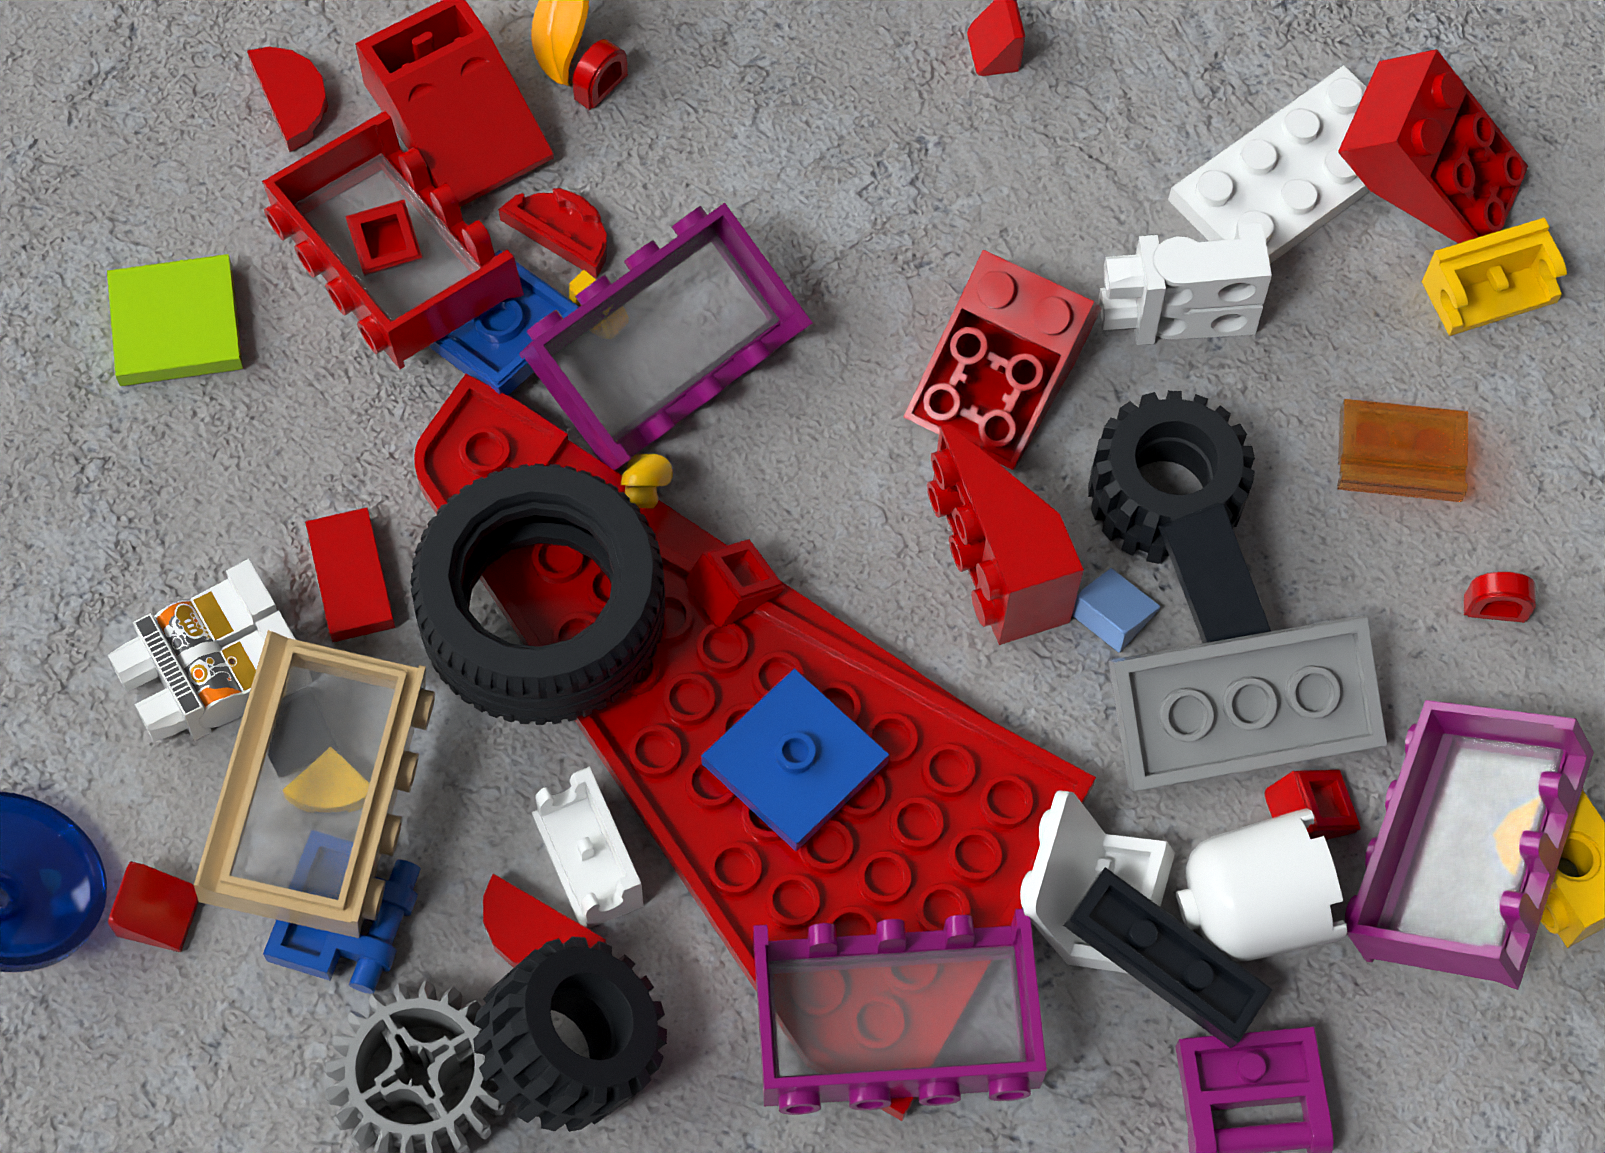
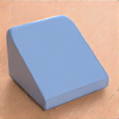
M1110 568L1077 595L1072 616L1120 653L1159 611L1160 606L1114 569Z

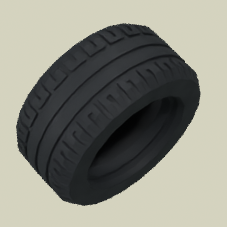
M537 463L530 466L528 464L519 465V468L514 469L512 467L503 468V471L500 472L494 471L487 474L488 477L486 478L480 477L474 480L472 485H465L460 489V494H454L447 499L448 503L441 505L437 511V516L432 517L427 523L428 528L423 530L421 542L416 547V557L413 558L412 562L413 572L411 573L410 582L414 611L425 651L435 671L439 673L440 679L445 684H449L453 693L460 695L461 700L468 704L473 703L474 708L480 712L487 711L489 716L495 718L503 716L505 721L513 723L516 720L520 724H530L532 721L536 725H545L546 722H552L553 725L562 723L561 720L567 719L569 722L577 720V717L581 715L583 717L593 714L592 710L597 709L599 711L606 708L607 703H614L620 698L621 692L626 693L630 690L632 683L638 682L642 676V671L648 668L651 664V657H654L656 654L657 644L660 643L662 629H664L665 614L663 562L659 544L656 541V535L653 529L649 527L645 515L640 513V508L635 503H630V498L624 492H618L616 486L611 483L605 484L604 479L599 476H591L590 472L583 470L577 472L576 468L569 466L563 468L557 464L544 466V464ZM538 543L568 546L593 559L610 579V598L595 622L569 640L542 647L511 644L486 631L469 611L472 589L490 564L511 550Z

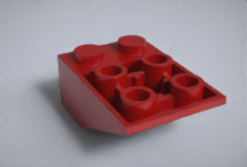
M441 0L355 43L365 87L382 112L386 111L391 116L395 131L408 150L415 147L420 152L435 189L447 183L455 193L460 207L554 159V154L489 32L466 0Z
M1437 49L1378 62L1338 150L1341 157L1371 192L1458 244L1502 230L1528 168L1520 154Z
M982 250L903 418L937 434L940 432V426L950 423L997 463L1015 470L1075 365L1102 308L1091 299L986 250Z
M950 423L940 426L937 452L931 453L934 476L932 481L927 482V492L935 515L938 518L946 516L953 535L949 536V545L958 570L960 572L968 570L976 588L972 590L971 598L980 624L983 627L991 625L998 644L1002 645L1070 623L1084 569L1060 513Z

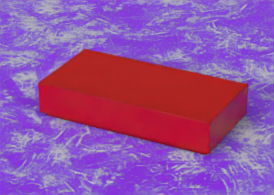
M368 507L305 521L332 643L395 628Z

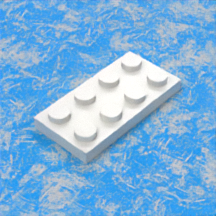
M1343 65L1171 187L1168 201L1208 241L1234 239L1238 224L1263 222L1269 262L1271 264L1370 192L1338 153L1367 87Z

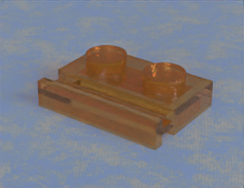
M1344 399L1339 416L1338 465H1340L1337 490L1462 502L1468 491V483H1465L1466 469L1468 467V411Z

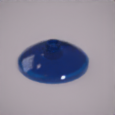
M0 792V972L33 971L46 968L68 958L90 938L101 919L106 904V872L99 852L91 839L67 815L37 799L16 793Z

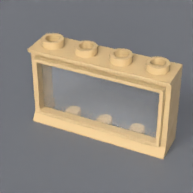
M270 630L267 631L194 882L199 902L355 938L360 937L364 918L376 921L386 883L385 880L375 878L381 854L394 855L402 825V816L392 814L398 790L410 793L419 760V753L409 751L415 728L427 730L435 700V691L426 689V666L419 665V668L303 642L287 638Z

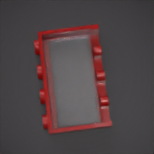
M386 111L379 113L262 181L270 202V206L264 209V213L274 232L282 241L289 237L292 238L297 244L294 246L295 252L309 275L314 278L321 274L327 281L325 284L326 290L337 309L344 316L353 312L359 320L357 327L369 348L375 354L384 350L399 369L405 367L404 360L505 299L524 295L514 256L508 249L495 256L490 235L482 222L477 220L467 225L463 221L458 199L451 187L445 183L435 189L420 152L415 147L406 152L401 150L392 118ZM405 199L423 259L364 276L345 216Z

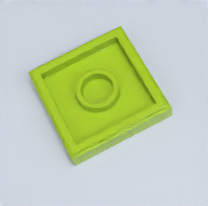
M229 254L107 270L115 376L119 386L243 369L233 267Z

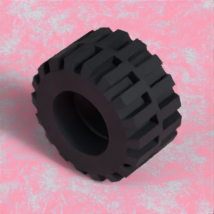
M1168 390L1166 399L1159 400L1155 392L1145 394L1141 397L1139 407L1129 401L1119 408L1117 419L1110 417L1103 428L1101 439L1098 441L1088 483V497L1093 498L1091 512L1094 519H1105L1102 529L1105 536L1110 541L1117 537L1124 540L1121 548L1122 551L1131 556H1134L1137 549L1148 553L1146 562L1160 564L1161 557L1169 556L1158 526L1217 502L1224 504L1232 528L1237 527L1254 481L1255 470L1251 468L1255 456L1252 446H1243L1247 433L1242 425L1230 426L1228 421L1231 413L1221 405L1213 411L1206 407L1208 398L1195 394L1194 400L1189 401L1182 399V391ZM1157 461L1173 462L1191 471L1200 481L1203 488L1185 495L1168 494L1151 486L1142 477L1138 468Z
M571 937L564 944L558 938L546 942L538 950L534 949L488 991L483 998L486 1004L477 1011L474 1025L482 1029L473 1038L474 1052L485 1056L486 1061L479 1067L484 1081L490 1079L495 1081L499 1090L493 1095L503 1106L509 1101L513 1102L518 1107L515 1116L527 1123L535 1117H539L541 1129L556 1131L565 1124L569 1132L582 1130L591 1122L595 1125L640 1092L652 1080L650 1076L659 1070L664 1058L658 1050L667 1044V1029L659 1026L657 1022L665 1016L661 1001H652L649 991L654 986L647 975L640 979L632 970L636 965L634 961L625 954L619 959L612 956V946L598 941L589 948L585 937ZM551 1010L565 1015L577 1025L587 1042L590 1058L575 1053L561 1040L554 1028Z

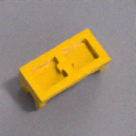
M1545 217L1434 251L1422 279V284L1449 336L1558 303L1562 293L1556 278L1567 275V269L1564 259L1548 231L1550 227Z

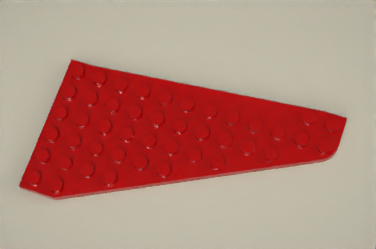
M466 373L424 430L415 448L414 464L418 483L424 497L436 515L441 505L447 504V499L454 494H460V489L465 485H472L474 480L480 477L486 478L488 477L487 474L494 471L500 472L503 471V468L512 467V469L519 468V465L528 464V466L535 463L544 464V466L557 464L563 468L566 466L576 468L577 472L583 470L590 472L591 476H599L605 480V484L611 483L618 488V492L625 493V485H621L622 475L568 440L566 432L519 401L504 393H497L489 385ZM658 500L654 508H640V513L645 515L649 527L653 529L656 535V541H658L663 562L665 614L660 643L657 644L655 656L651 657V664L646 670L642 671V676L638 682L632 683L630 690L626 693L621 692L620 698L614 703H607L606 708L599 711L594 709L592 710L593 714L586 717L578 716L575 722L754 989L756 990L753 949L754 925L768 926V941L808 939V928L821 923L834 924L837 937L875 935L877 923L888 919L903 920L905 923V933L943 930L945 920L955 915L972 916L974 928L1011 926L1015 909H1023L1020 896L1021 886L1025 875L1032 871L1040 846L1039 826L1043 814L1051 809L1054 796L1059 790L1074 792L1081 803L1084 804L1094 786L1096 777L994 723L783 582L782 584L785 588L779 595L733 623L718 628L691 593L685 581L703 552L727 545L660 500ZM538 543L511 550L490 564L480 577L481 582L522 643L529 646L542 647L573 638L595 622L608 602L611 592L610 579L593 559L568 546ZM794 668L889 754L888 764L797 852L703 766L701 761V755ZM993 961L773 974L776 1022L806 1067L820 1075L934 1067ZM916 1097L891 1098V1105L881 1108V1110L903 1121Z

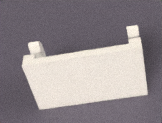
M589 766L573 773L570 779L571 787L562 793L552 795L548 787L542 788L535 797L538 810L532 812L534 822L577 922L587 929L644 907L641 881Z

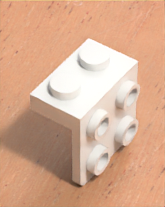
M1059 790L1054 796L1051 809L1045 811L1041 818L1039 826L1040 846L1032 871L1025 875L1022 882L1020 896L1024 914L1030 917L1031 923L1067 965L1127 973L1063 925L1097 875L1105 867L1160 907L1175 852L1167 841L1105 834L1074 792Z

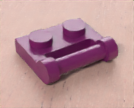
M1314 1027L1245 1033L1240 1042L1232 1048H1229L1214 1036L1178 1040L1175 1048L1188 1125L1189 1153H1266L1307 1149L1308 1153H1332L1334 1144L1333 1131ZM1301 1102L1303 1121L1214 1129L1211 1113L1214 1110Z

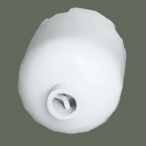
M1307 808L1225 832L1200 842L1190 854L1186 866L1188 889L1176 892L1184 925L1191 930L1199 928L1207 942L1235 962L1251 961L1345 939L1347 934L1346 923L1343 920L1333 922L1330 908L1331 904L1343 902V897L1327 842L1324 836L1310 839L1306 829L1310 824H1314L1312 811Z

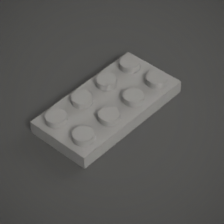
M1355 616L1108 660L1128 788L1133 791L1387 746L1368 617Z

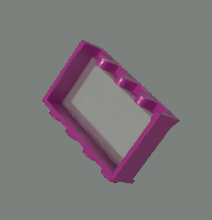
M723 203L709 214L705 212L702 206L697 207L671 227L677 234V237L660 249L654 240L650 241L624 261L630 271L614 283H611L606 274H604L575 296L582 306L564 319L556 309L526 331L533 341L519 353L520 357L526 359L598 456L599 460L613 470L622 466L648 444L662 436L695 409L709 401L726 386L813 323L726 203Z
M1425 700L1418 722L1412 724L1407 732L1405 740L1406 756L1398 780H1393L1388 787L1385 799L1386 814L1378 837L1372 838L1367 847L1365 856L1366 872L1358 895H1354L1346 907L1345 923L1347 935L1366 962L1373 963L1374 959L1495 981L1519 990L1594 751L1576 718Z
M1015 909L1011 926L974 928L972 916L955 915L945 920L943 930L905 933V923L903 920L888 919L877 923L875 935L837 937L834 924L821 923L808 928V939L768 941L767 925H754L753 949L764 1107L779 1106V1112L782 1114L802 1115L819 1111L821 1103L849 1101L851 1109L876 1110L890 1106L891 1098L919 1097V1103L922 1105L941 1106L960 1101L961 1094L989 1092V1099L994 1101H1014L1029 1097L1031 1089L1041 1088L1047 1067L1031 920L1029 916H1025L1023 909Z

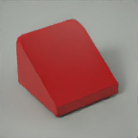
M994 0L969 26L967 37L975 71L978 76L1018 72L1019 67H1021L1026 36L1017 0Z
M405 199L345 216L364 276L423 259Z
M750 539L703 552L685 581L691 593L718 628L733 623L779 595L785 588Z
M1340 770L1292 771L1267 787L1264 792L1272 818L1305 808L1312 811L1314 824H1310L1306 828L1310 839L1324 836L1325 840H1329L1361 830Z
M130 861L111 909L108 924L117 937L181 953L199 903L194 884L145 864Z

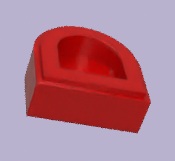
M601 39L594 43L584 53L574 71L572 80L574 100L588 110L595 108L628 76L626 52L608 39Z
M1492 572L1480 575L1472 580L1464 594V615L1471 618L1525 623L1536 607L1535 581L1526 575L1514 572Z

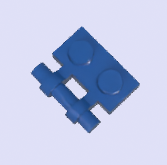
M311 831L289 889L338 900L353 843ZM396 860L389 880H385V889L376 921L373 920L367 936L360 934L359 938L276 920L263 952L266 961L331 981L340 956L349 958L357 962L349 986L363 993L374 994L382 971H390L397 950L392 945L403 916L411 915L418 894L413 889L421 868L406 860Z

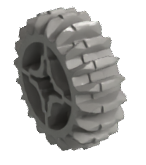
M427 980L420 987L419 998L413 999L410 998L406 985L397 983L394 987V995L397 1001L385 1006L381 996L377 993H371L368 1001L374 1014L366 1019L359 1012L349 1011L347 1021L356 1034L354 1036L346 1034L333 1035L331 1043L334 1049L345 1057L333 1058L324 1064L326 1075L339 1081L325 1090V1097L330 1105L342 1106L333 1118L340 1130H347L356 1127L350 1140L358 1151L368 1148L376 1141L374 1153H395L397 1148L401 1149L400 1153H419V1151L442 1153L441 1147L451 1143L456 1153H470L464 1134L471 1130L477 1137L487 1139L492 1131L490 1125L481 1114L487 1113L494 1116H502L506 1110V1104L503 1106L493 1095L494 1093H492L499 1090L493 1079L484 1081L479 1067L486 1061L485 1056L474 1052L473 1038L482 1031V1029L474 1025L477 1011L484 1005L479 1000H474L460 1009L462 994L460 989L454 986L445 992L440 1001H436L435 986L433 982ZM434 1027L446 1030L457 1037L450 1041L444 1036L431 1043H421L413 1039L407 1032V1029ZM387 1041L392 1050V1061L388 1069L374 1078L376 1086L364 1092V1079L369 1062L379 1047ZM404 1052L409 1053L415 1065L423 1064L425 1072L426 1070L428 1071L430 1077L428 1082L434 1098L429 1097L423 1085L415 1086L413 1079L411 1078L410 1080L409 1066L404 1057ZM474 1056L475 1066L471 1085L461 1102L452 1110L445 1097V1088L449 1080L462 1071L460 1064ZM406 1106H416L423 1109L432 1121L415 1125L401 1124L390 1121L379 1115V1113L387 1108L393 1113Z

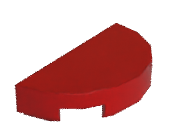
M270 46L247 50L253 71L289 152L314 137L313 130L322 121L323 114L327 113L328 102L322 75L309 59L293 50Z
M553 188V193H536L527 197L523 193L515 195L498 209L502 222L581 270H585L597 279L606 262L607 234L598 210L584 197L562 188Z
M492 874L483 895V923L495 952L513 968L534 949L538 950L546 942L558 938L564 944L571 937H585L589 948L598 941L606 943V939L499 876Z

